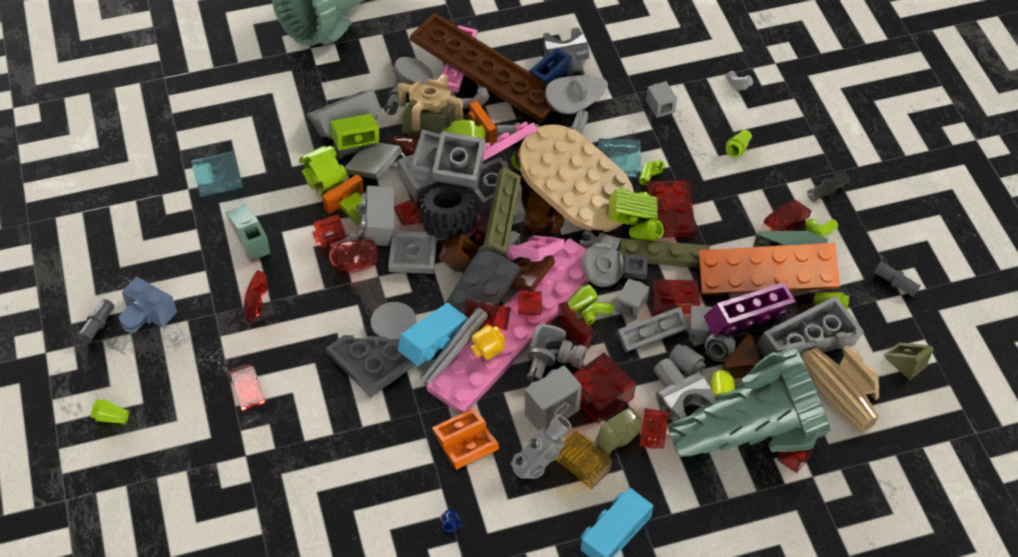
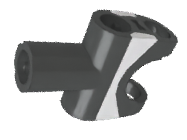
M578 27L571 29V38L565 41L555 39L550 33L543 34L545 56L557 47L572 57L565 71L567 77L585 74L580 60L589 59V47Z

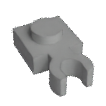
M584 231L583 239L589 241L580 240L579 245L588 249L595 243L604 242L611 244L618 251L621 238L603 233L595 237L593 233Z

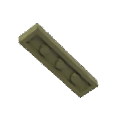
M505 167L498 170L483 245L500 255L507 252L521 180L520 175Z
M621 238L620 254L623 256L624 262L625 255L648 256L647 264L700 268L699 250H710V246Z

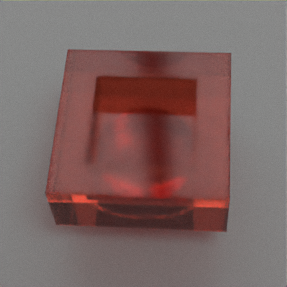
M518 291V315H541V291Z

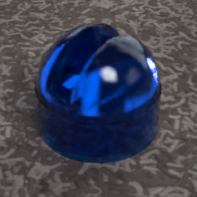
M453 509L445 510L444 514L440 516V523L444 531H455L462 524L459 514Z

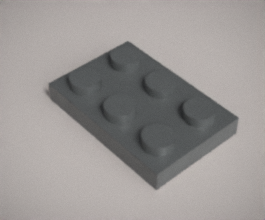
M481 246L446 303L448 302L468 317L477 308L484 310L488 315V318L482 324L485 326L521 268L490 249Z

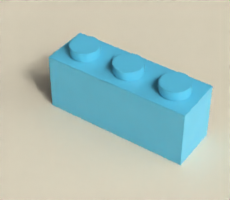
M447 302L403 332L400 336L397 350L419 366L425 361H430L436 353L443 350L468 318Z
M631 488L624 494L619 493L612 503L613 506L608 511L606 509L603 510L597 518V523L592 528L589 526L582 533L581 551L589 557H615L651 518L653 504Z

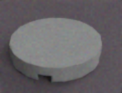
M400 57L396 60L393 72L397 73L396 77L402 83L413 85L420 81V84L427 83V80H433L431 69L422 61L411 57Z
M604 242L595 243L586 249L582 256L581 266L583 273L596 286H612L624 274L625 263L623 256L611 244Z
M388 302L379 306L371 317L373 334L377 337H387V340H400L401 334L416 324V315L413 309L400 302Z

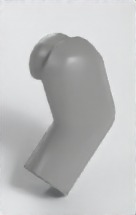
M734 71L726 74L727 80L735 90H746L749 86L753 85V80L749 75L738 77Z
M480 87L477 89V94L474 98H462L463 109H469V103L476 100L482 106L489 99L488 89Z

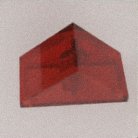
M251 363L228 370L242 410L265 402L255 369Z

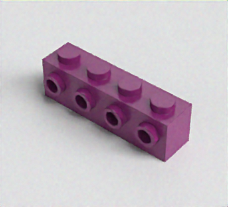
M785 282L717 303L703 317L714 336L721 333L728 336L738 328L745 330L756 322L760 325L770 320L771 317L775 319L781 318L787 314L786 310L796 301Z

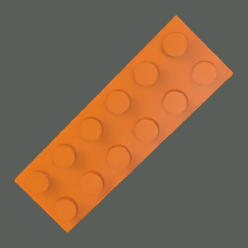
M836 243L699 250L702 296L747 294L785 282L789 291L839 289L840 287Z

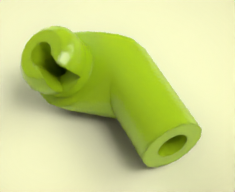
M603 302L591 303L582 311L581 317L583 322L588 325L593 324L595 316L599 313L612 315L614 305Z

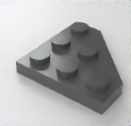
M343 335L326 347L327 354L370 398L416 365L397 350L400 340H387V337L368 336L367 339L354 338V335Z

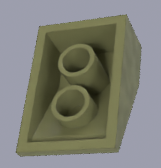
M409 103L404 108L401 133L418 138L423 129L441 135V131L445 127L446 129L449 128L454 121V106L448 104L441 108V111L438 113L422 110L420 112V130L414 131L412 130L411 115L413 107Z

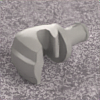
M541 324L536 327L528 351V358L532 361L530 371L527 374L529 381L533 382L534 378H536L537 382L540 381L545 367L554 365L559 350L552 348L561 347L562 342L566 338V331L547 324Z

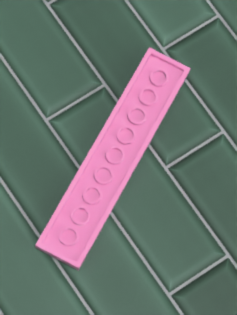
M568 239L564 243V248L556 251L555 255H552L555 259V264L534 292L519 290L486 324L492 327L497 326L505 337V349L490 360H486L483 356L478 358L470 347L474 344L471 339L447 368L441 371L427 385V391L460 414L470 410L530 346L536 327L541 324L549 325L564 309V303L582 285L586 286L589 280L584 275L581 266L582 256L586 248Z

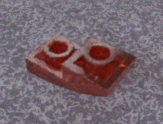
M410 199L394 206V211L401 225L422 223L420 201L415 203L414 199Z
M794 200L776 209L764 219L763 223L770 227L772 231L793 230L796 222L809 218L812 210L799 201Z
M259 270L252 277L245 294L244 310L247 321L250 323L256 316L261 314L263 310L261 296L268 289L266 275Z
M567 301L559 303L558 319L563 328L575 342L589 349L591 339L594 338L592 327L586 324L584 317L577 319L574 309H570Z

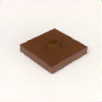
M548 255L542 261L536 262L530 261V258L518 257L514 260L509 259V261L521 268L509 288L534 292L555 264L554 257Z

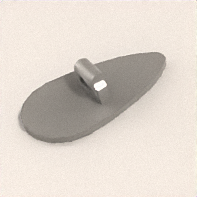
M589 75L558 78L548 84L545 89V97L548 104L557 112L566 115L576 114L579 110L586 109L600 99L606 91L608 83L603 78Z

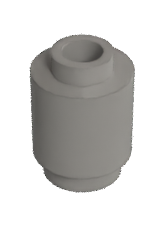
M678 344L669 356V359L673 361L676 367L689 376L701 373L705 367V363H703L704 357L686 345Z

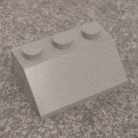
M365 90L310 112L307 116L321 137L332 139L330 121L371 113L373 118L377 120V115L383 112L374 90Z

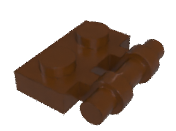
M531 191L523 222V230L545 233V228L551 227V232L558 234L560 228L564 225L563 216L538 193ZM549 212H555L554 216H548Z

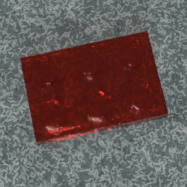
M647 181L646 192L649 196L657 197V220L662 223L664 229L661 238L695 237L696 230L690 181Z

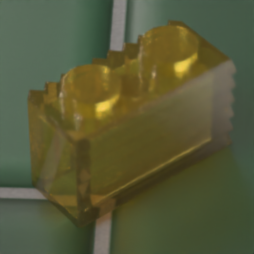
M577 431L564 441L565 446L561 449L560 455L555 459L590 489H593L597 483L610 473L612 465L611 457L606 451L597 449L596 446H593L589 437L581 435Z

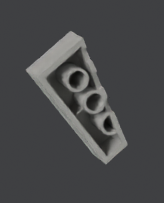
M834 296L764 332L756 347L764 358L773 352L779 353L791 347H796L799 354L804 350L817 348L823 353L844 348L846 345L848 347L854 346L864 331L839 299Z

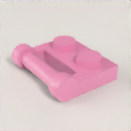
M533 236L525 243L508 247L506 256L510 260L525 257L530 258V261L534 262L542 261L544 257L555 255L556 251L563 249L564 239Z

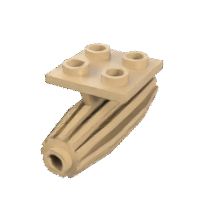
M847 345L843 348L844 357L840 365L817 348L804 350L800 356L820 395L842 418L861 433L870 430L879 421L880 417L865 394H870L875 400L879 398L880 386L877 372L872 367L867 368L863 363L861 355L856 350L852 351Z

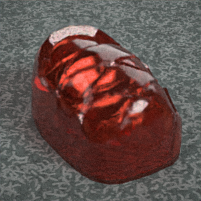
M349 240L337 243L330 250V262L337 271L342 273H353L371 269L378 262L377 246L370 240Z

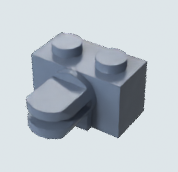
M137 276L122 291L127 308L121 313L119 320L126 332L135 333L145 322L148 324L153 322L163 328L177 313L171 295Z

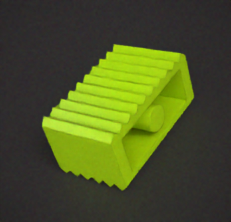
M372 113L330 121L331 137L340 151L346 148L366 146L367 144H378L379 126Z
M627 188L615 189L609 197V220L634 226L650 219L657 220V197L649 196L646 192H630Z

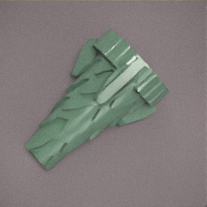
M272 0V4L282 28L297 43L307 46L321 43L329 46L336 42L351 25V20L343 16L364 0Z
M796 347L767 355L742 379L743 382L736 384L737 389L714 397V402L697 409L692 415L667 424L680 457H689L703 452L706 454L719 449L720 451H726L747 442L753 445L770 437L772 438L769 443L771 452L810 450L814 447L817 438L828 435V432H830L824 408Z

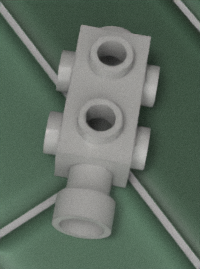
M558 414L550 422V427L547 430H540L535 436L530 437L528 444L520 453L514 455L513 461L510 463L514 473L520 478L536 479L540 477L545 471L544 468L560 455L561 449L565 446L560 437L565 436L572 428L570 422Z

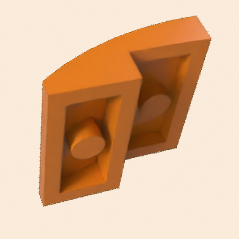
M475 408L432 427L439 444L456 470L499 450L498 442L489 432L485 420Z

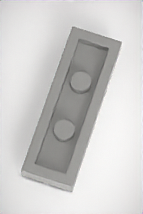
M681 307L618 329L617 335L625 353L686 331L690 327Z

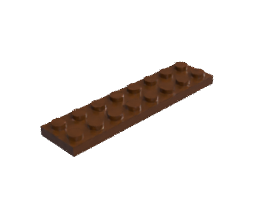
M434 13L410 35L411 42L482 87L487 88L490 92L540 124L554 111L545 97L547 83L542 82L523 67L440 15Z

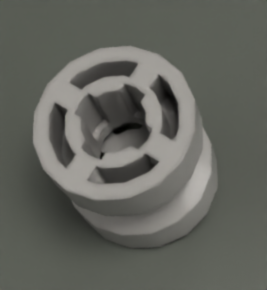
M564 340L558 353L557 362L563 364L569 362L573 367L580 369L586 356L587 347L583 345L574 346L571 341Z

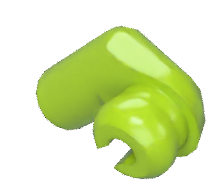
M660 159L646 163L642 168L639 183L641 185H648L652 176L663 171L665 163Z
M809 219L805 223L806 231L822 237L838 228V223L834 219L829 220L823 225L817 224V221Z

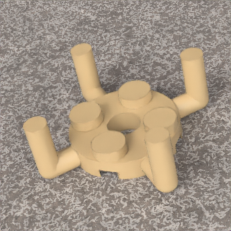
M441 75L438 80H427V83L420 84V81L413 85L398 84L399 106H406V93H409L410 106L413 107L411 110L412 130H420V112L422 110L438 113L441 111V108L448 104L454 106V121L463 120V101L460 98L451 96L446 75Z

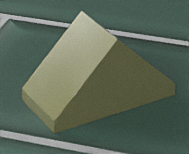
M899 342L886 352L884 356L885 359L911 380L926 368L932 355L933 347Z

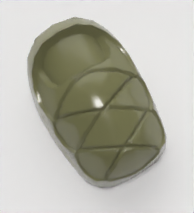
M632 407L628 408L601 425L599 434L596 437V446L599 451L610 455L612 450L627 445L637 436L641 429V418Z

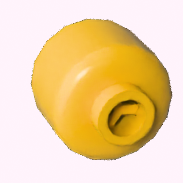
M486 325L471 337L474 344L470 347L478 358L483 356L486 360H490L505 349L504 343L506 339L497 326Z

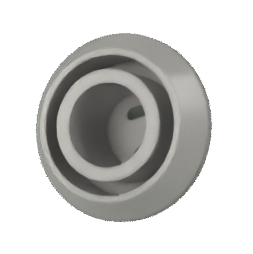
M724 333L714 336L711 334L705 341L706 352L715 361L726 362L735 351L736 343L731 335L725 336Z

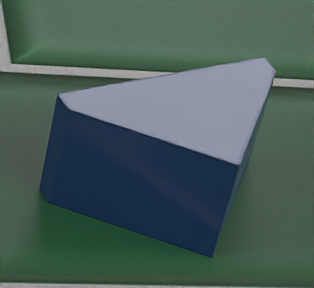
M556 47L531 68L529 73L542 82L549 84L551 81L563 77L572 57Z

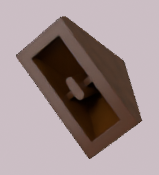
M750 334L746 335L723 365V370L728 371L733 379L744 378L760 362L753 337Z

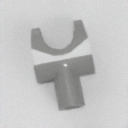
M668 358L660 361L654 367V373L665 387L656 392V400L665 415L672 422L687 417L684 412V407L687 405L703 407L715 401V396L710 386L700 373L684 378L673 361Z

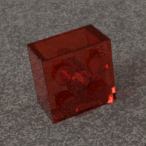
M602 353L573 374L582 385L580 406L598 424L634 399L636 383L605 353Z

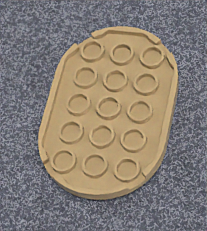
M541 126L537 128L538 131L525 137L518 152L521 165L519 168L528 185L569 222L587 231H592L593 229L609 232L623 224L622 222L618 223L609 220V197L615 189L627 188L630 192H634L627 174L577 130L565 126Z

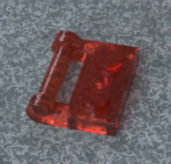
M653 279L654 315H659L681 307L683 314H690L691 306H701L698 280Z

